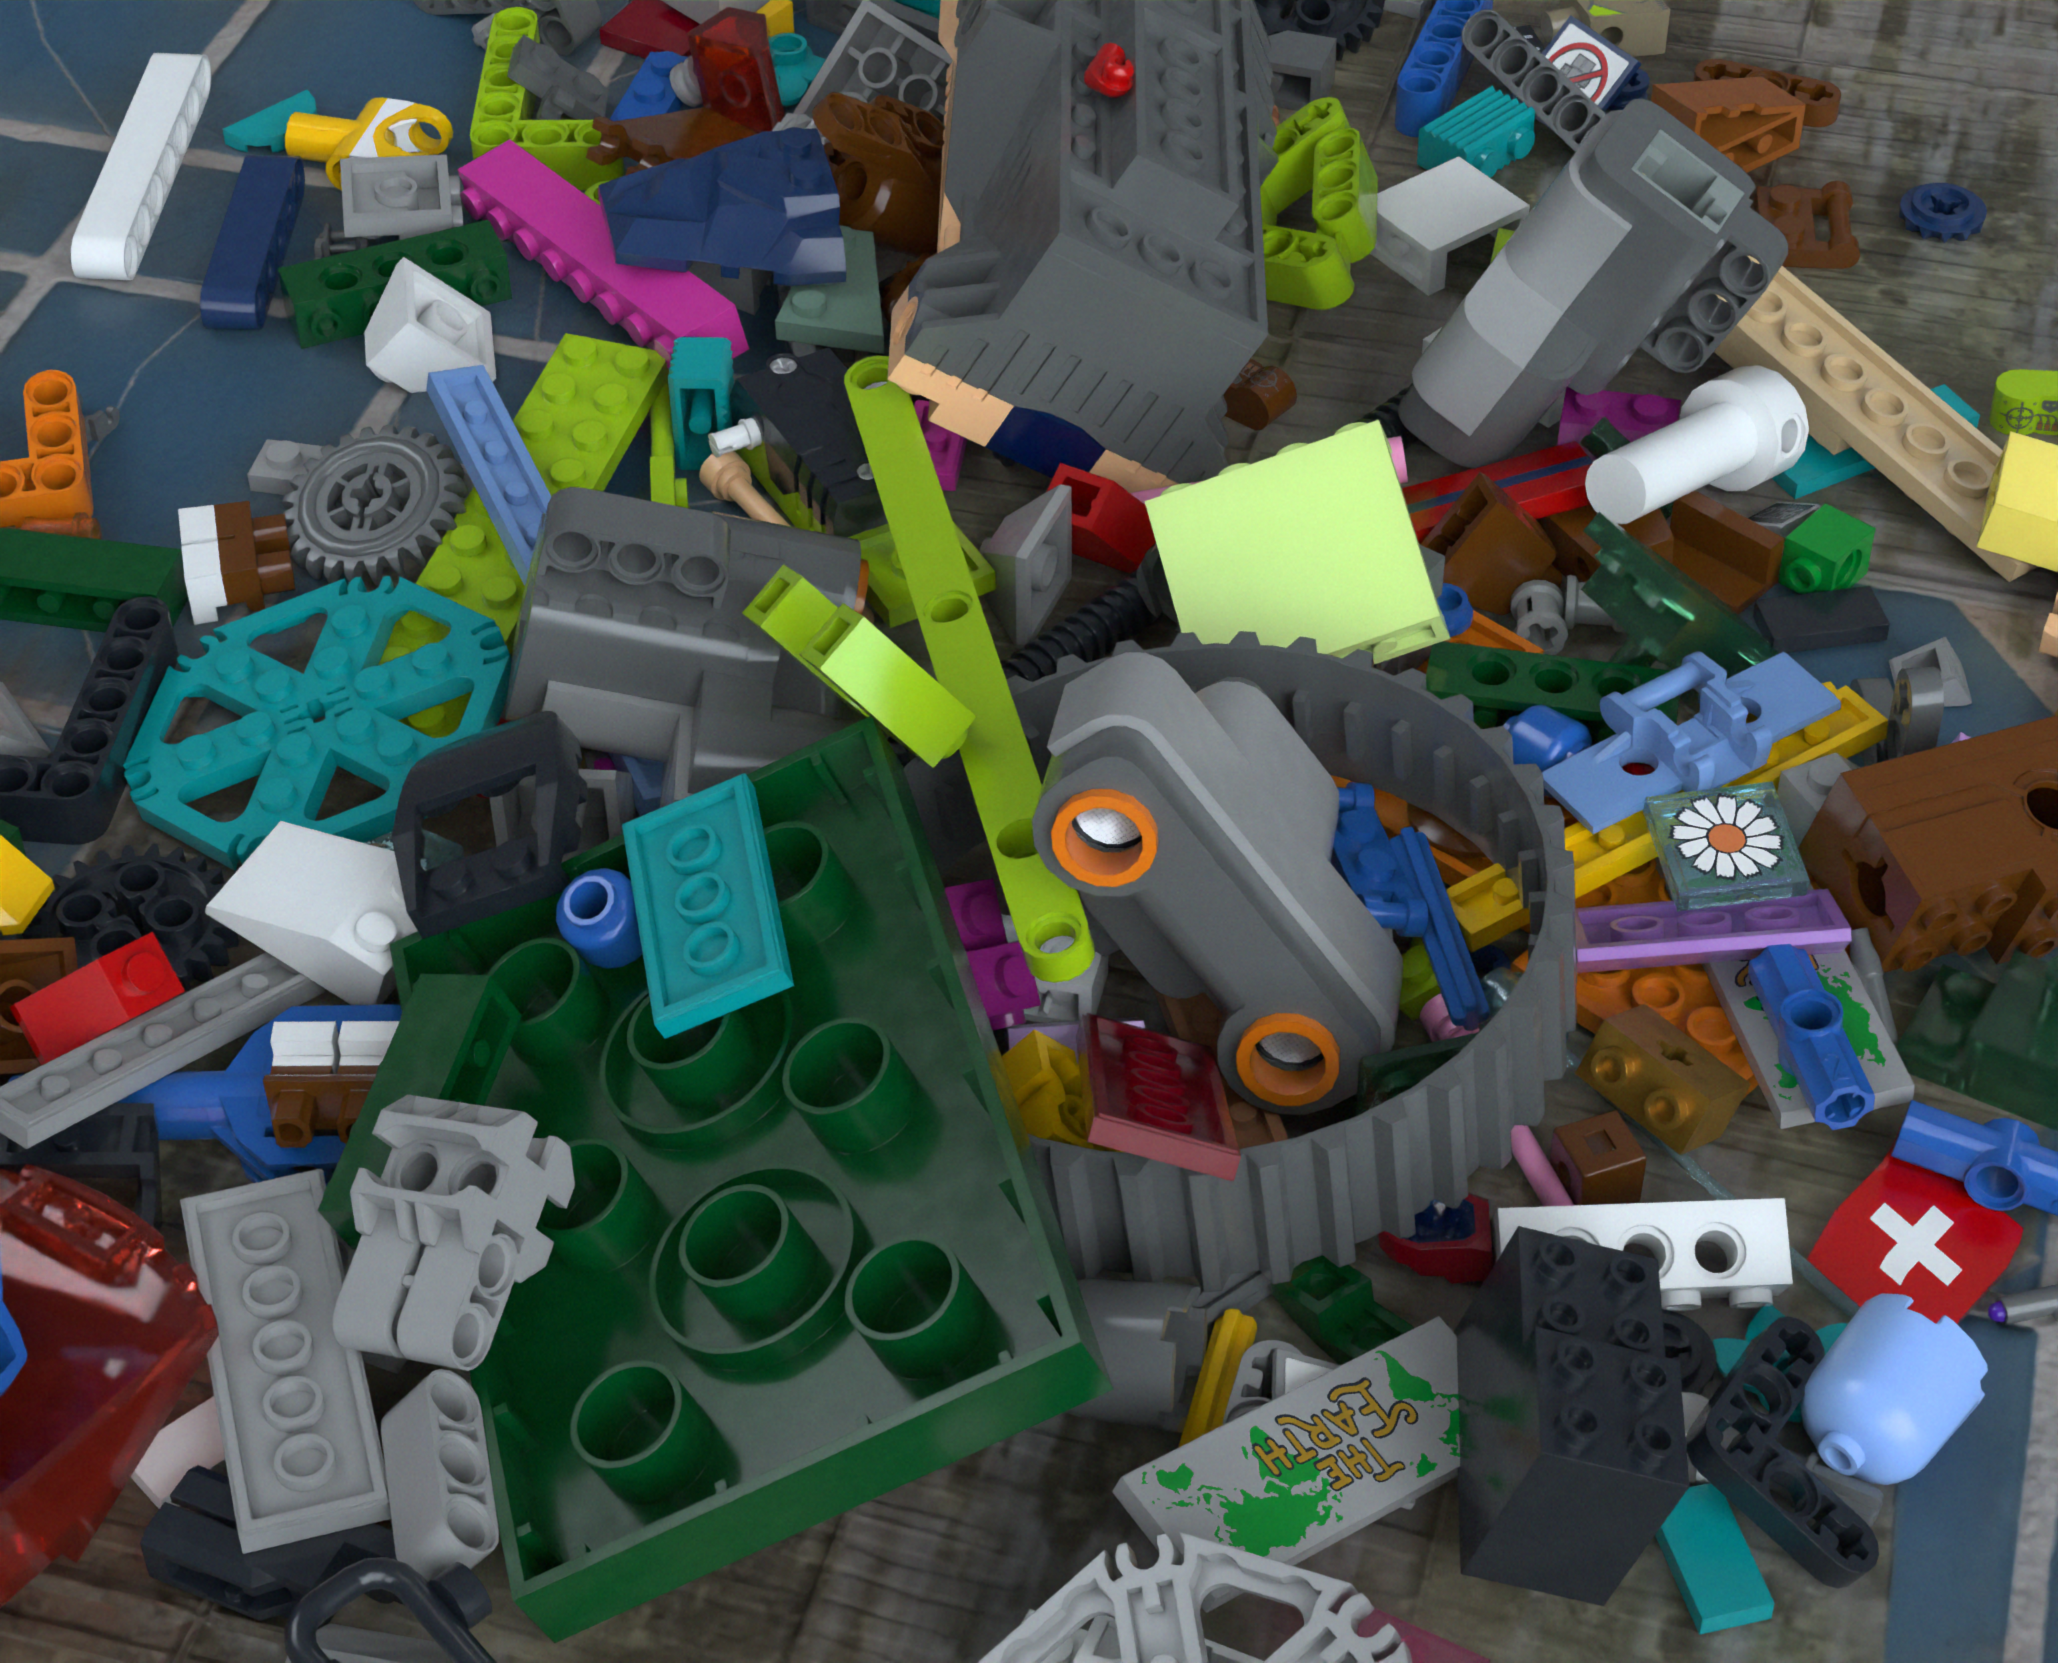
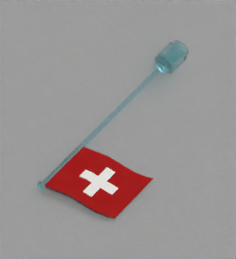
M1501 967L1493 970L1480 981L1490 1008L1489 1019L1479 1023L1483 1028L1497 1015L1516 986L1519 977L1523 975L1522 972L1512 973L1509 969ZM1569 1032L1566 1033V1042L1569 1037ZM1566 1047L1567 1066L1575 1073L1581 1060ZM1595 1090L1717 1200H1738L1686 1153L1679 1155ZM1894 1141L1884 1160L1834 1211L1807 1259L1789 1245L1791 1266L1851 1319L1865 1301L1881 1293L1903 1294L1914 1300L1907 1309L1924 1315L1935 1324L1942 1316L1946 1315L1959 1325L2005 1274L2018 1250L2024 1228L2004 1211L1987 1209L1976 1203L1968 1195L1964 1182L1892 1157Z

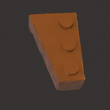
M1764 77L1653 84L1651 97L1653 103L1678 119L1741 167L1746 173L1784 156L1800 146L1806 104Z

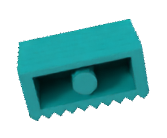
M1492 85L1419 129L1417 165L1430 170L1456 157H1460L1491 178L1498 169L1502 170L1504 165L1509 166L1511 161L1515 162L1516 159H1522L1529 154L1535 141L1534 124L1536 112L1532 106L1527 108L1525 102L1519 104L1517 98L1512 100L1509 94L1504 96L1501 90L1496 92Z
M679 337L674 340L668 385L676 466L681 470H700L704 461L712 454L708 435L732 427L730 394L734 386V370L732 369L733 360L731 359L732 342L727 338Z

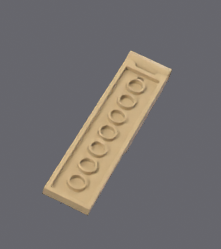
M1748 256L1752 261H1754L1757 264H1760L1757 261V259ZM1781 266L1766 291L1714 352L1733 369L1742 366L1760 365L1781 374L1795 387L1804 403L1809 426L1808 433L1816 442L1824 446L1833 455L1852 447L1868 463L1872 464L1898 486L1906 496L1919 504L1940 522L1948 532L1961 540L1982 558L1991 569L1998 572L2008 582L2039 567L1976 547L1992 474L2002 449L1786 268ZM1717 295L1719 299L1727 302L1723 297Z

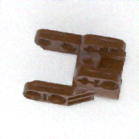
M831 92L826 95L813 108L812 116L818 130L830 141L824 144L823 147L839 193V226L873 232L874 245L915 258H920L926 252L930 254L937 252L942 148L944 145L943 131L945 129L943 124L932 113L887 95L876 96L869 104L837 92Z

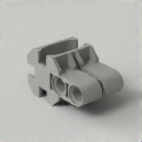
M406 1095L383 1108L372 1132L373 1135L392 1147L383 1174L379 1178L368 1169L359 1168L350 1190L355 1228L362 1235L332 1316L333 1332L340 1345L349 1349L402 1359L406 1358L469 1371L476 1368L484 1360L490 1349L513 1283L523 1282L547 1264L554 1242L539 1232L536 1226L546 1198L560 1208H567L575 1187L570 1146L556 1136L549 1135L547 1138H532L538 1122L523 1111Z

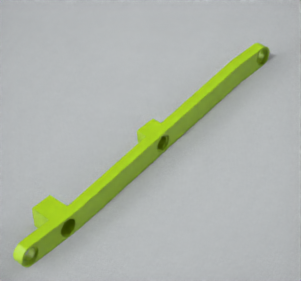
M877 355L867 357L856 362L847 370L844 376V384L937 681L977 716L967 728V737L959 751L1027 968L1036 978L1053 983L1069 981L1088 969L1095 957V947L1077 889L1067 886L1049 871L1034 846L1032 819L1042 784L910 393L901 389L896 383L887 380L889 356ZM887 382L877 388L865 389L874 383ZM1067 936L1075 939L1067 949L1061 952L1046 953L1040 950L1046 941L1054 937Z

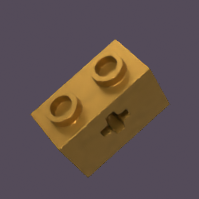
M1646 1004L1604 1019L1575 1072L1582 1080L1679 1155H1683L1720 1138L1751 1083Z

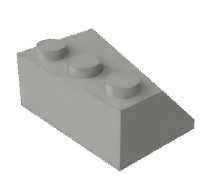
M863 0L793 114H806L813 120V108L831 92L841 93L868 104L876 96L887 95L932 113L944 126V116L947 113L944 111L945 101L948 98L945 96L946 86L948 85V82H946V72L953 60L943 47L873 2Z

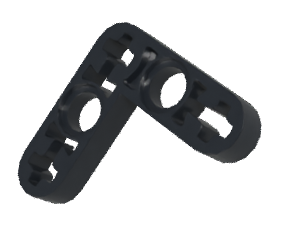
M1780 1317L1751 1340L1694 1421L1686 1436L1687 1454L1691 1463L1703 1477L1815 1579L1826 1586L1837 1589L1848 1587L1876 1565L1879 1557L1878 1541L1873 1530L1854 1510L1775 1440L1804 1397L1805 1386L1812 1372L1825 1356L1824 1347L1819 1336L1809 1325L1793 1317ZM1786 1350L1790 1354L1787 1362L1789 1367L1781 1372L1773 1364L1779 1360ZM1743 1384L1754 1386L1764 1395L1769 1405V1414L1761 1413L1750 1405L1744 1395ZM1731 1426L1739 1434L1733 1438L1725 1450L1721 1445L1724 1437L1722 1432ZM1769 1481L1778 1482L1788 1490L1794 1500V1513L1784 1510L1774 1501L1769 1491ZM1813 1518L1816 1523L1808 1527L1805 1523ZM1838 1544L1843 1548L1840 1554L1836 1550Z

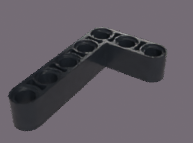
M147 596L130 599L120 605L115 611L51 758L0 754V819L19 827L22 841L81 845L97 840L109 828L127 785L124 775L126 770L123 764L169 665L175 669L178 662L176 658L179 654L170 612L166 603L159 598Z

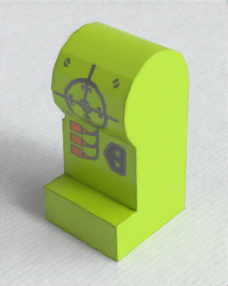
M2016 369L1999 375L1994 388L1989 416L1990 424L1997 431L2009 435L2010 431L2022 435L2035 432L2037 434L2058 436V371Z

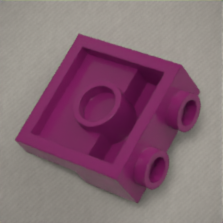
M993 878L944 888L992 1031L1026 1023L1023 1009L1041 1005L1035 976L1027 968L1019 941L1012 943L1007 941Z

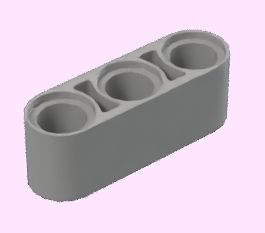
M438 1369L425 1377L392 1407L381 1420V1437L396 1558L398 1561L411 1566L427 1582L455 1562L466 1565L470 1570L473 1569L495 1549L499 1541V1529L482 1410L478 1396L471 1385L460 1375L450 1370Z

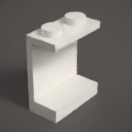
M1456 157L1377 193V242L1370 254L1429 296L1445 288L1447 252L1488 233L1496 238L1498 227L1516 231L1529 214L1530 205L1462 158Z

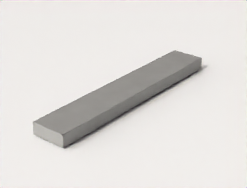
M265 952L1 1086L0 1133L28 1149L262 1026L291 1006H300L325 992V988L273 955Z

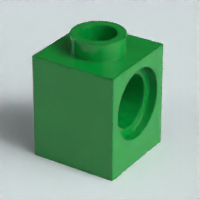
M1825 503L1785 537L1778 583L1799 594L1851 588L1868 572L1876 528Z

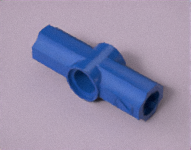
M1791 944L1768 945L1759 956L1749 961L1748 974L1777 1037L1779 1064L1786 1072L1795 1077L1815 1122L1825 1123L1831 1130L1855 1126L1862 1116L1873 1111L1875 1095L1843 1029L1842 1004L1836 996L1824 990L1805 949H1798Z
M1914 1100L1910 1101L1891 1153L1892 1157L1964 1182L1968 1195L1976 1203L1987 1209L2005 1211L2025 1204L2058 1216V1152L2040 1146L2037 1134L2028 1125L2009 1118L1993 1119L1981 1125Z

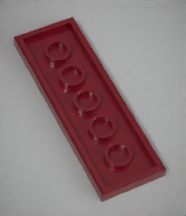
M1091 1013L1082 1014L1076 1034L1087 1142L1234 1182L1241 1154L1212 1048Z

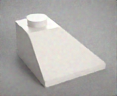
M403 257L397 263L364 332L366 366L379 379L388 383L394 382L410 393L426 392L428 373L477 365H484L493 382L496 379L490 312Z

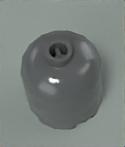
M1108 1278L1078 1279L1077 1282L1114 1390L1065 1412L1078 1417L1165 1432H1183L1191 1404L1183 1403L1188 1377H1199L1207 1346L1206 1308L1192 1306V1302L1197 1301L1201 1293L1200 1287L1185 1284Z

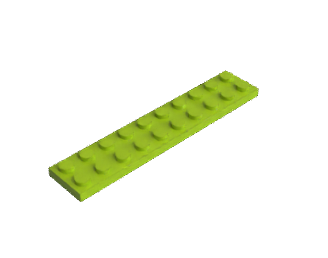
M565 333L513 420L551 497L559 490L569 487H581L602 492L605 490L668 378L669 369L667 368L666 360L655 350ZM474 486L464 502L466 512L463 514L457 513L454 518L457 528L447 530L442 538V544L438 545L415 584L495 620L511 656L525 586ZM409 610L408 613L395 623L379 665L414 652L426 644L437 643L448 636L451 628ZM472 692L398 721L429 737H446L455 732L460 726Z

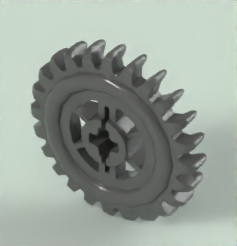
M385 425L379 434H375L372 427H367L361 430L359 438L354 439L348 433L340 437V446L335 448L327 444L320 450L323 457L320 460L310 458L303 464L307 474H298L293 477L290 484L294 491L288 492L282 500V504L286 509L282 514L285 513L291 555L300 568H306L311 577L317 581L322 578L324 571L329 584L339 581L343 572H345V576L348 582H350L354 577H361L364 571H368L374 584L379 587L383 570L388 566L398 577L406 579L403 560L407 557L417 562L421 568L424 569L427 562L421 547L427 545L436 549L438 545L442 544V540L436 531H447L457 528L454 519L449 513L463 514L466 512L465 505L460 497L465 498L468 496V488L463 480L464 470L460 462L454 459L453 452L448 445L439 444L434 434L423 433L420 435L416 427L409 426L404 427L398 433L395 425ZM393 474H399L405 478L391 484ZM342 493L343 506L333 510L339 495ZM340 527H348L350 528V531L343 530Z

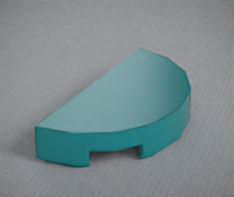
M306 89L223 128L225 144L242 152H248L247 145L256 147L271 145L272 153L286 150L285 134L290 116L294 112L318 115L316 100Z

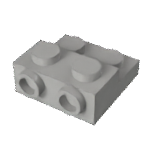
M447 154L340 159L345 237L376 239L382 236L399 235V240L463 226L459 175H449Z

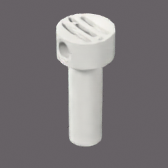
M1760 365L1738 367L1694 389L1683 404L1678 421L1595 460L1587 471L1585 481L1587 498L1593 509L1603 519L1615 524H1628L1707 484L1725 491H1747L1788 470L1798 461L1805 451L1809 432L1806 407L1795 387L1778 372Z

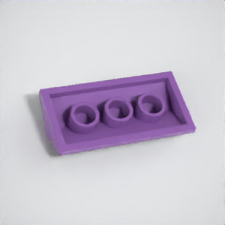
M1829 889L1575 908L1577 973L1750 960L1759 956L1768 945L1791 944L1798 949H1805L1808 955L1841 953L1852 941L1851 927Z

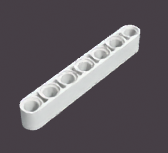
M153 53L74 233L71 245V264L76 278L134 279L209 97L211 68L207 55Z

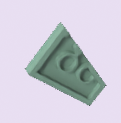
M840 226L845 249L846 282L791 286L775 320L776 339L884 354V335L873 232Z

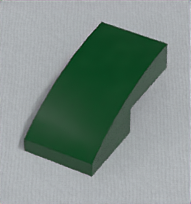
M1323 1255L1304 1261L1293 1268L1290 1281L1278 1284L1271 1283L1272 1295L1284 1310L1338 1365H1343L1415 1328L1374 1301L1372 1281L1369 1277L1349 1264L1338 1267Z

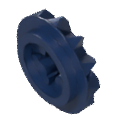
M1930 183L1916 186L1903 195L1898 217L1905 221L1906 230L1911 232L1921 231L1922 239L1926 240L1930 237H1935L1945 243L1948 238L1966 241L1970 234L1981 233L1987 209L1980 197L1963 187L1950 183Z

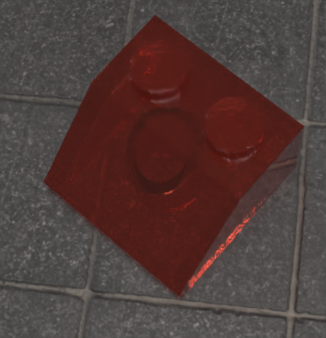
M726 7L687 33L703 105L757 133L772 131L777 122H781L787 113L765 14Z

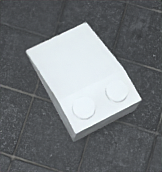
M283 821L277 824L209 902L205 913L351 1005H382L397 986L389 944L417 932L406 911L394 851Z

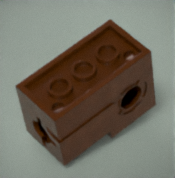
M2058 715L1840 773L1796 851L1819 888L1829 889L1850 925L1851 931L1868 928L1872 944L1879 955L1884 973L1902 968L1905 972L1914 971L1925 966L1936 957L1954 952L1959 956H1965L1978 951L1984 946L1996 965L2022 957L2026 961H2034L2044 957L2058 947Z

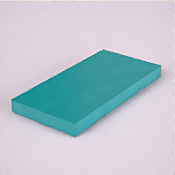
M746 773L622 824L655 1027L664 1039L794 986L756 791Z

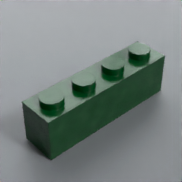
M0 527V620L106 633L113 615L120 605L130 599L149 596L159 598L166 603L170 612L172 626L174 627L189 599L184 578L181 549Z
M420 974L410 999L402 1011L400 1022L383 1061L378 1066L376 1077L360 1114L351 1128L350 1137L333 1176L325 1188L323 1199L317 1210L352 1249H357L362 1235L355 1228L350 1190L358 1169H368L381 1178L392 1147L372 1134L381 1110L406 1095L485 1105L522 1016L491 975Z

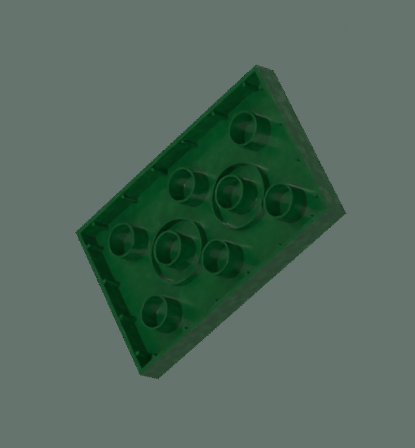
M872 715L747 774L756 791L794 983L793 987L664 1039L654 1025L643 954L637 960L618 968L606 969L588 963L561 936L556 923V907L562 893L422 939L417 931L389 944L402 1011L410 999L420 974L492 976L522 1016L484 1106L526 1112L538 1122L532 1138H547L549 1135L556 1136L570 1146L575 1187L567 1208H560L546 1198L536 1226L539 1232L554 1242L547 1264L523 1282L513 1283L487 1355L476 1368L469 1370L472 1387L478 1396L482 1410L496 1515L512 1600L554 1643L1114 1390L903 765ZM623 834L561 863L562 869L570 877L571 881L589 870L602 868L621 872L631 880Z

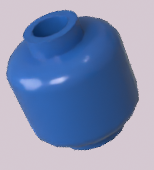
M1541 704L1529 707L1518 716L1511 717L1503 726L1512 735L1513 764H1537L1541 772L1592 746L1590 732L1584 724ZM1544 788V796H1545V797H1548V798H1554V797Z
M607 868L589 870L574 878L563 890L556 907V923L561 936L588 963L606 969L618 968L637 960L643 952L631 880L623 873Z

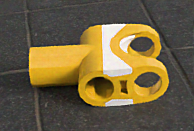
M380 97L369 100L356 120L294 112L287 123L285 148L288 156H300L303 160L326 163L325 172L328 179L336 188L342 191L340 159L438 155L444 152L451 142L453 128L448 118L438 109L410 101ZM419 122H426L436 127L441 135V139H433L426 135L421 129Z

